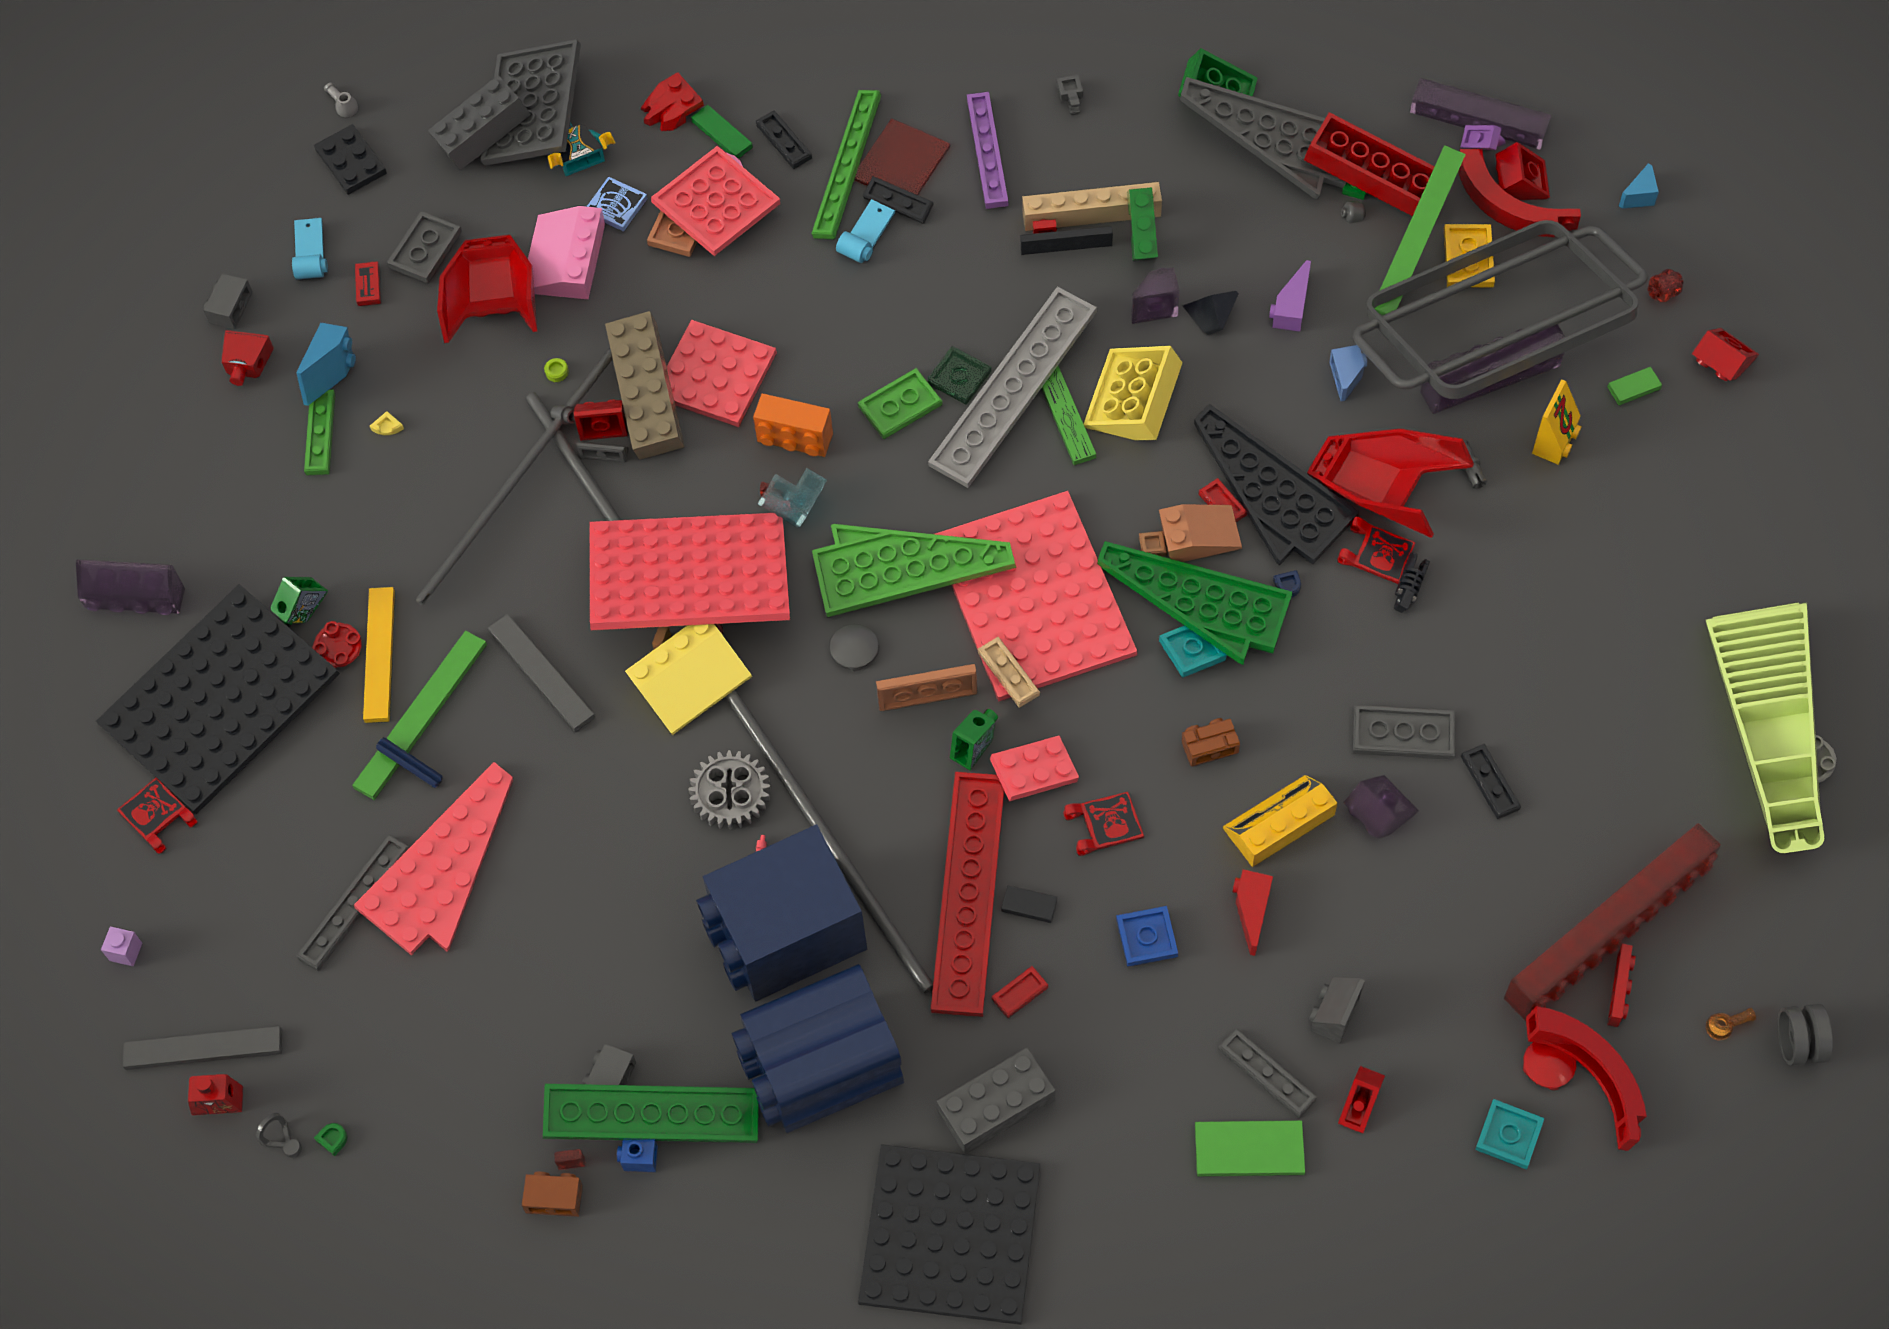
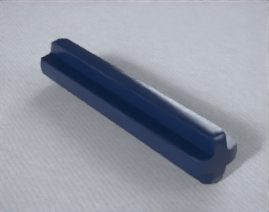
M382 737L377 743L376 749L432 787L436 788L443 779L441 774L387 738Z

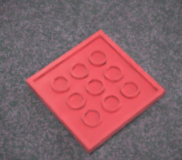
M716 146L651 197V202L713 256H716L780 205V198L721 148Z
M691 320L667 365L675 406L739 427L777 354L776 348Z

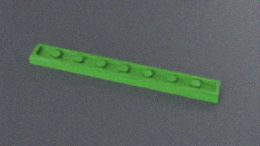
M858 90L812 230L813 238L835 239L879 105L881 93L878 90Z
M1444 145L1380 290L1412 276L1466 154ZM1402 296L1383 303L1374 309L1382 315L1394 311L1398 308Z
M465 630L387 739L409 753L487 646L486 641ZM377 751L352 786L355 790L375 800L400 765L380 751Z

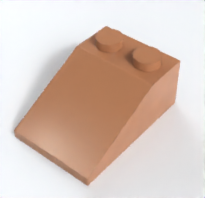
M1181 504L1159 509L1169 559L1186 562L1242 549L1232 505Z

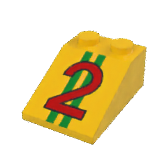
M1561 379L1542 417L1532 454L1559 465L1562 457H1568L1572 448V444L1569 443L1572 438L1577 439L1582 426L1578 425L1581 415L1565 380Z

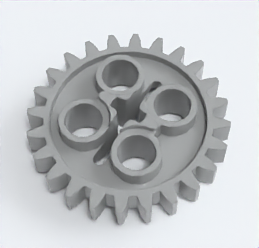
M728 750L726 757H723L718 752V759L714 760L711 756H708L709 764L700 762L702 771L694 770L696 778H690V784L693 787L688 788L689 794L692 795L690 801L694 805L695 813L701 812V820L708 818L710 826L717 821L719 829L723 827L724 823L728 824L729 830L732 829L733 823H737L742 828L743 820L751 824L750 816L753 815L759 818L758 809L766 810V805L763 801H770L768 792H771L770 784H767L770 782L769 776L765 775L764 766L759 767L758 759L751 762L750 754L743 759L741 751H738L735 757L732 756L730 750ZM729 770L732 771L731 781L733 786L731 788L732 809L730 810L728 809L727 772ZM741 775L748 776L745 780H737ZM716 776L723 777L720 781H712ZM740 798L748 799L745 803H737ZM716 799L723 800L720 804H712V802Z

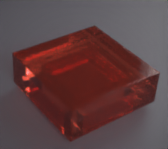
M580 1149L554 1153L555 1163L559 1170L585 1167V1157Z

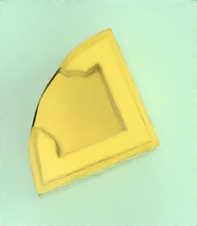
M388 411L370 425L371 430L380 435H393L404 429L403 425Z

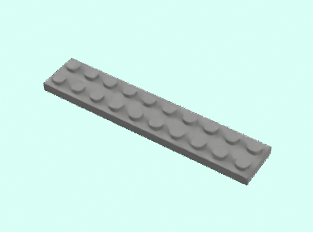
M1057 286L929 459L928 466L969 488L1097 313V307Z

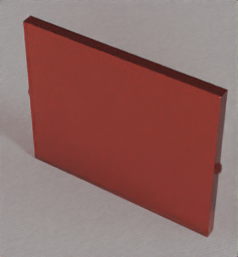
M891 118L858 167L854 181L868 186L872 176L918 195L950 148V143Z

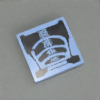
M608 177L587 207L602 208L605 223L624 232L648 198L647 194Z

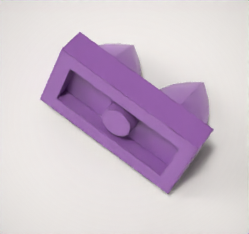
M1466 125L1461 148L1496 150L1497 147L1505 145L1506 141L1500 135L1501 127L1495 125Z

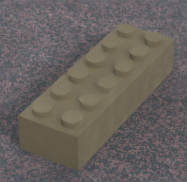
M648 311L606 323V331L633 451L641 460L684 448L657 322L653 315Z

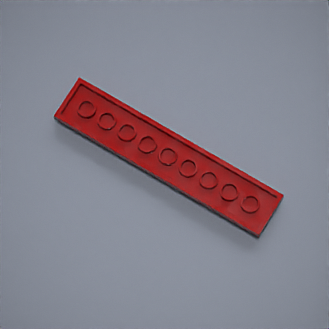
M955 772L931 1013L983 1017L1004 789L998 776L994 774Z

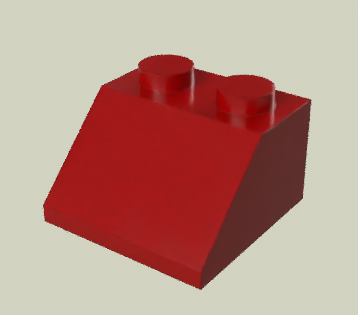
M1518 142L1495 154V167L1499 179L1498 185L1505 192L1518 200L1550 198L1546 165L1543 158Z
M1722 328L1708 330L1692 353L1697 357L1696 361L1706 368L1710 366L1716 371V376L1724 381L1736 380L1759 356L1757 352Z
M612 399L606 402L576 404L574 419L580 441L627 436V422L622 400Z

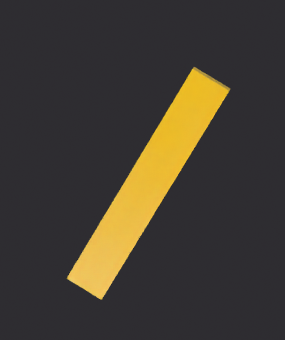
M393 587L369 588L363 711L365 723L390 721L395 590Z

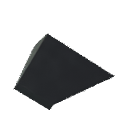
M1231 291L1214 294L1182 306L1199 327L1209 335L1223 330L1239 293Z

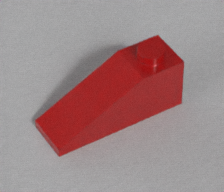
M1243 869L1241 878H1235L1232 892L1237 893L1236 905L1249 953L1255 956L1273 876Z

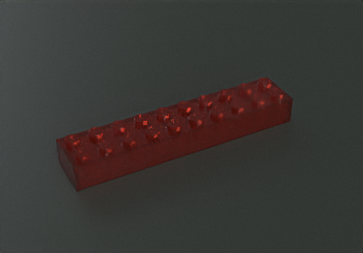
M1697 823L1515 976L1509 984L1504 999L1525 1021L1526 1016L1536 1006L1547 1008L1545 1005L1550 1000L1556 1002L1566 992L1564 989L1569 984L1575 986L1584 977L1583 973L1588 968L1594 970L1603 961L1601 958L1607 952L1610 955L1621 946L1622 943L1620 941L1626 936L1629 939L1640 930L1639 925L1642 922L1646 921L1649 923L1659 913L1657 910L1662 905L1668 907L1677 898L1676 894L1680 890L1685 892L1695 883L1694 879L1699 874L1702 877L1705 876L1713 868L1712 863L1719 857L1716 853L1721 844Z

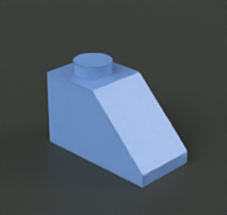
M1357 345L1331 350L1329 363L1340 401H1345L1363 377L1364 367H1367L1366 355L1361 353Z

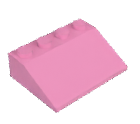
M577 206L538 215L528 260L533 268L535 294L589 299L605 228L602 208Z

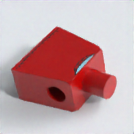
M225 331L222 364L226 373L231 375L229 381L232 384L242 386L245 377H260L274 349L268 335Z

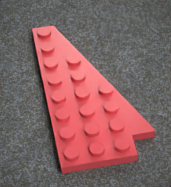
M493 762L354 904L357 911L411 956L429 937L446 952L450 949L511 788L513 777Z

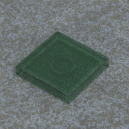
M952 346L927 378V382L930 386L967 405L992 370L991 366Z

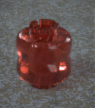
M1665 269L1660 274L1652 276L1647 288L1648 291H1651L1649 292L1650 297L1662 303L1667 302L1671 297L1678 296L1682 292V285L1684 284V281L1680 280L1683 279L1681 274L1672 269Z

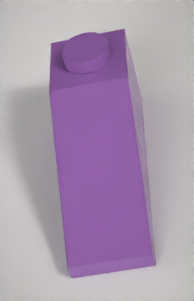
M1305 261L1277 295L1276 305L1271 304L1269 318H1273L1272 328L1292 331L1301 330L1311 261Z

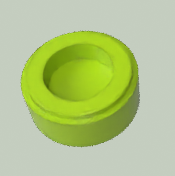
M553 358L545 364L544 370L548 380L561 382L567 378L569 370L567 363L563 359Z

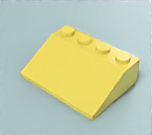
M1171 346L1110 349L1087 412L1084 427L1132 440H1157L1183 363Z
M714 624L687 625L625 671L672 735L753 677Z

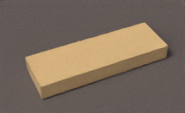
M999 637L978 648V654L1019 708L1040 696V691Z

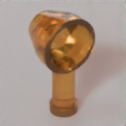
M1748 1008L1746 1011L1730 1017L1725 1013H1715L1708 1018L1706 1031L1713 1039L1725 1040L1731 1035L1734 1026L1756 1020L1755 1012L1752 1008ZM1717 1020H1723L1726 1025H1719Z

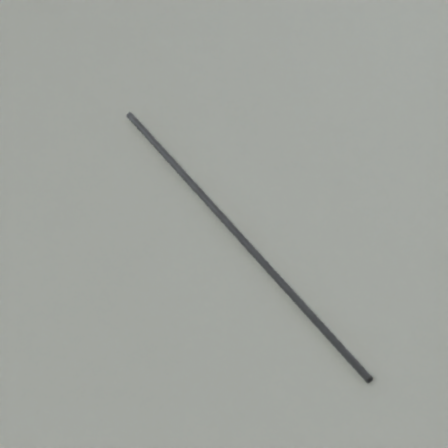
M532 392L526 396V400L547 430L554 419L537 394ZM559 428L552 439L606 520H621ZM678 626V627H679L680 630H682V629L685 628L686 626ZM736 690L725 696L811 826L818 825L839 868L924 994L930 992L933 989V983Z

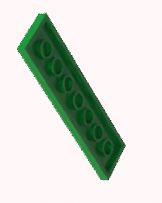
M545 1084L542 1139H655V1141L757 1143V1094L754 1088Z

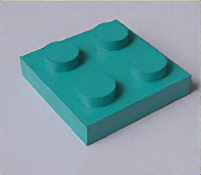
M1186 626L1164 633L1159 637V642L1182 678L1226 661L1227 655Z
M1493 1099L1475 1150L1527 1170L1545 1118Z

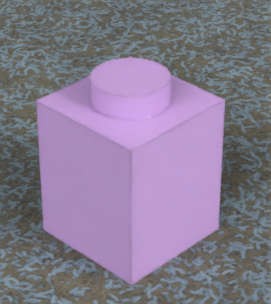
M110 926L101 951L109 961L134 966L142 942L135 932Z

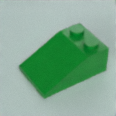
M1200 48L1188 60L1178 96H1181L1185 79L1189 77L1253 97L1258 78Z

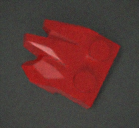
M677 72L660 82L642 105L641 110L649 112L644 118V124L652 126L661 122V131H673L686 123V116L703 107L704 103L701 97Z

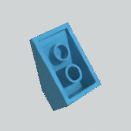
M320 323L296 372L304 405L308 406L344 379L350 368L354 367L356 356L352 351V338L349 337L348 327Z

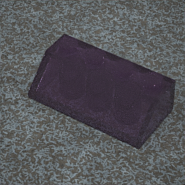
M93 560L76 561L78 598L85 608L92 611L109 609L114 612H122L126 610L140 614L147 612H157L162 615L180 613L185 587L172 565Z

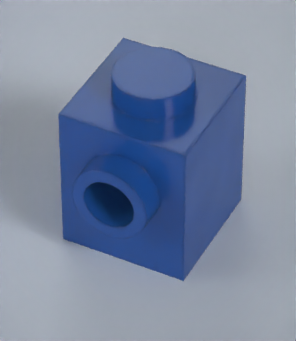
M655 1139L623 1140L622 1146H618L617 1162L621 1163L624 1171L656 1172L657 1142Z

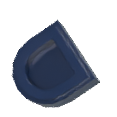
M1297 570L1273 576L1275 587L1292 591V597L1300 592L1301 580Z

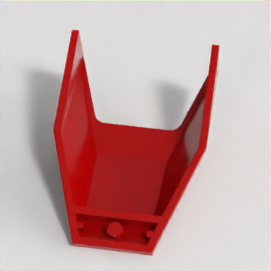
M502 235L465 240L439 279L437 313L444 343L450 342L463 321L468 317H484L496 313L508 314L512 311L519 312L532 332H537L532 264L512 236Z
M1391 429L1328 436L1307 474L1359 506L1432 538L1434 533L1423 511L1404 507L1405 503L1424 473L1472 468L1474 462L1464 440L1461 438L1406 429Z

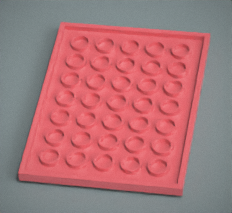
M1068 491L935 533V535L1010 542L1016 568L956 583L951 586L977 650L999 637L1037 689L1137 656L1135 644L1103 570L1097 564V556ZM981 658L998 702L1011 698Z
M782 512L590 522L591 630L790 620Z

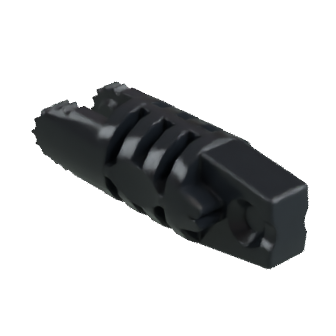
M1414 552L1409 554L1395 591L1397 599L1394 609L1400 613L1406 611L1410 603H1415L1430 564L1429 560L1424 559L1420 563L1419 569L1414 568L1418 557Z

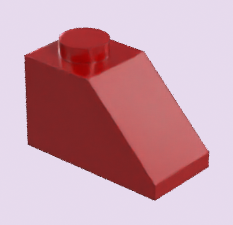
M1363 1066L1359 1067L1338 1124L1364 1133L1385 1075Z

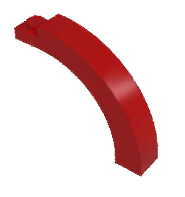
M1483 149L1459 150L1466 154L1458 173L1467 194L1485 214L1498 223L1517 231L1539 221L1551 220L1558 222L1568 231L1578 229L1581 218L1580 209L1543 208L1522 202L1505 192L1494 181L1486 167ZM1551 234L1539 235L1541 237H1555Z
M1536 1006L1526 1016L1528 1041L1545 1044L1563 1051L1592 1074L1602 1087L1611 1105L1616 1127L1618 1150L1629 1151L1640 1141L1641 1128L1638 1124L1647 1117L1641 1091L1629 1067L1618 1052L1601 1035L1586 1024L1562 1012Z

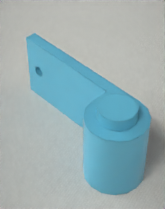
M871 199L851 233L847 231L842 233L837 242L836 251L859 263L868 261L872 255L873 247L895 214V210Z
M322 218L294 220L296 257L292 258L294 278L300 280L324 277V272H328V264L326 258L324 259Z

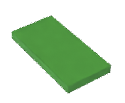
M1302 1120L1195 1122L1197 1176L1305 1175Z

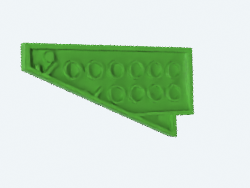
M840 524L831 525L835 541L834 545L812 550L827 617L1016 568L1010 542Z

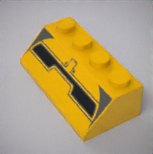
M1304 775L1223 826V829L1249 864L1254 867L1333 817L1338 803L1322 783Z

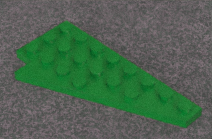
M1106 541L1103 544L1097 562L1106 572L1239 664L1244 665L1249 647L1274 653L1292 598V591Z

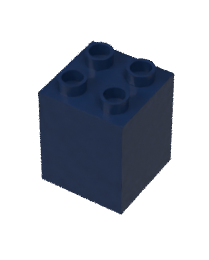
M817 824L702 876L707 895L697 899L696 902L703 917L701 920L713 947L718 946L724 960L723 967L734 990L737 991L748 986L755 1002L868 950L862 910Z

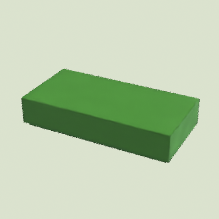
M1648 367L1609 382L1607 388L1617 404L1622 405L1660 390L1662 384L1653 369Z

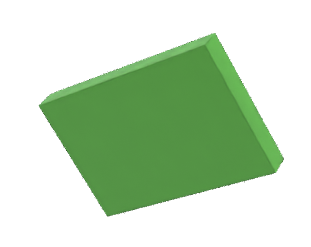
M917 368L857 402L859 409L883 439L943 405L941 398Z

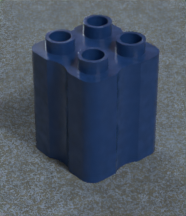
M859 964L740 1014L744 1028L731 1033L745 1075L748 1080L752 1079L751 1081L757 1094L756 1099L768 1127L781 1122L786 1133L904 1083L898 1047Z

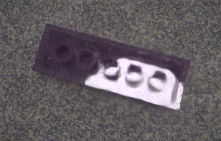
M1558 324L1444 374L1439 378L1446 384H1462L1563 339L1565 335ZM1498 337V338L1494 339V340H1493L1492 342H1490V343H1493V342H1495V341H1497V340H1499V339H1502L1503 337ZM1488 344L1476 345L1469 351L1455 353L1442 361H1433L1428 366L1432 370ZM1564 353L1459 399H1449L1441 396L1428 382L1422 384L1420 392L1432 413L1435 414L1558 368L1561 365Z

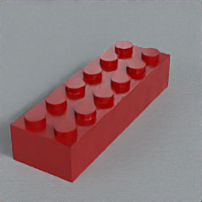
M1330 112L1309 145L1304 161L1413 216L1435 167Z

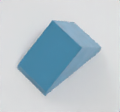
M1648 163L1624 190L1619 207L1623 209L1655 205L1659 191L1652 165Z

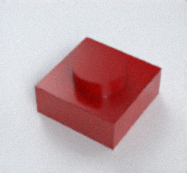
M1056 219L1033 221V234L1057 231Z

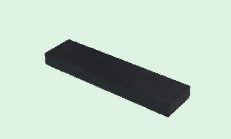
M1112 226L1020 235L1021 255L1112 246L1113 241Z

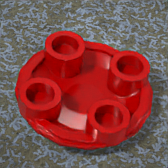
M329 621L316 635L312 648L334 668L345 667L358 657L362 647L361 636L349 624Z
M1533 1042L1526 1049L1523 1057L1524 1073L1536 1084L1550 1090H1558L1561 1086L1566 1085L1573 1078L1576 1071V1060L1563 1051L1545 1044Z

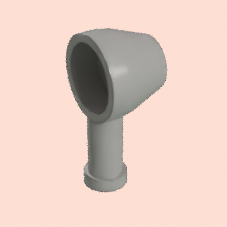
M332 82L325 86L324 90L336 101L335 108L338 115L341 117H351L357 113L358 104L354 97L347 92L340 93Z

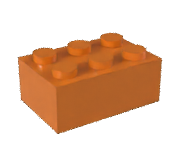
M761 394L753 416L757 442L766 446L783 447L788 451L805 452L810 456H826L833 435L829 408Z

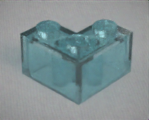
M806 468L796 486L775 474L758 504L799 528L827 480Z

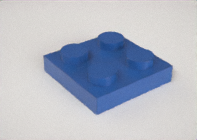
M1167 906L1116 915L1127 967L1178 957Z

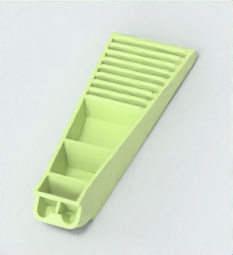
M1793 603L1705 619L1769 831L1771 845L1779 853L1818 848L1824 842V831L1820 811L1807 603Z

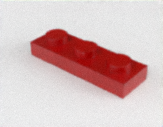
M1622 944L1617 954L1607 1023L1609 1026L1618 1027L1621 1020H1626L1629 1004L1625 1003V996L1630 995L1632 980L1628 979L1629 971H1633L1636 956L1631 955L1632 945Z

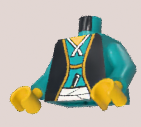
M570 122L566 151L548 155L550 169L561 165L565 176H569L604 162L603 149H607L609 144H616L611 132L599 134L594 130H588L583 124L573 127Z

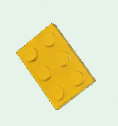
M1445 224V262L1492 242L1491 224ZM1493 256L1447 275V287L1494 267ZM1495 277L1472 287H1494Z

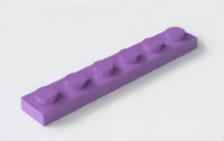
M989 92L967 94V104L985 207L990 209L1008 206Z

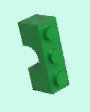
M1152 187L1129 189L1127 191V199L1132 228L1133 261L1158 258Z

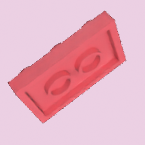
M1060 736L994 753L990 757V761L1009 801L1076 783L1079 779V775Z

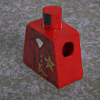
M226 1074L191 1076L189 1078L188 1104L191 1114L206 1115L242 1112L243 1086Z

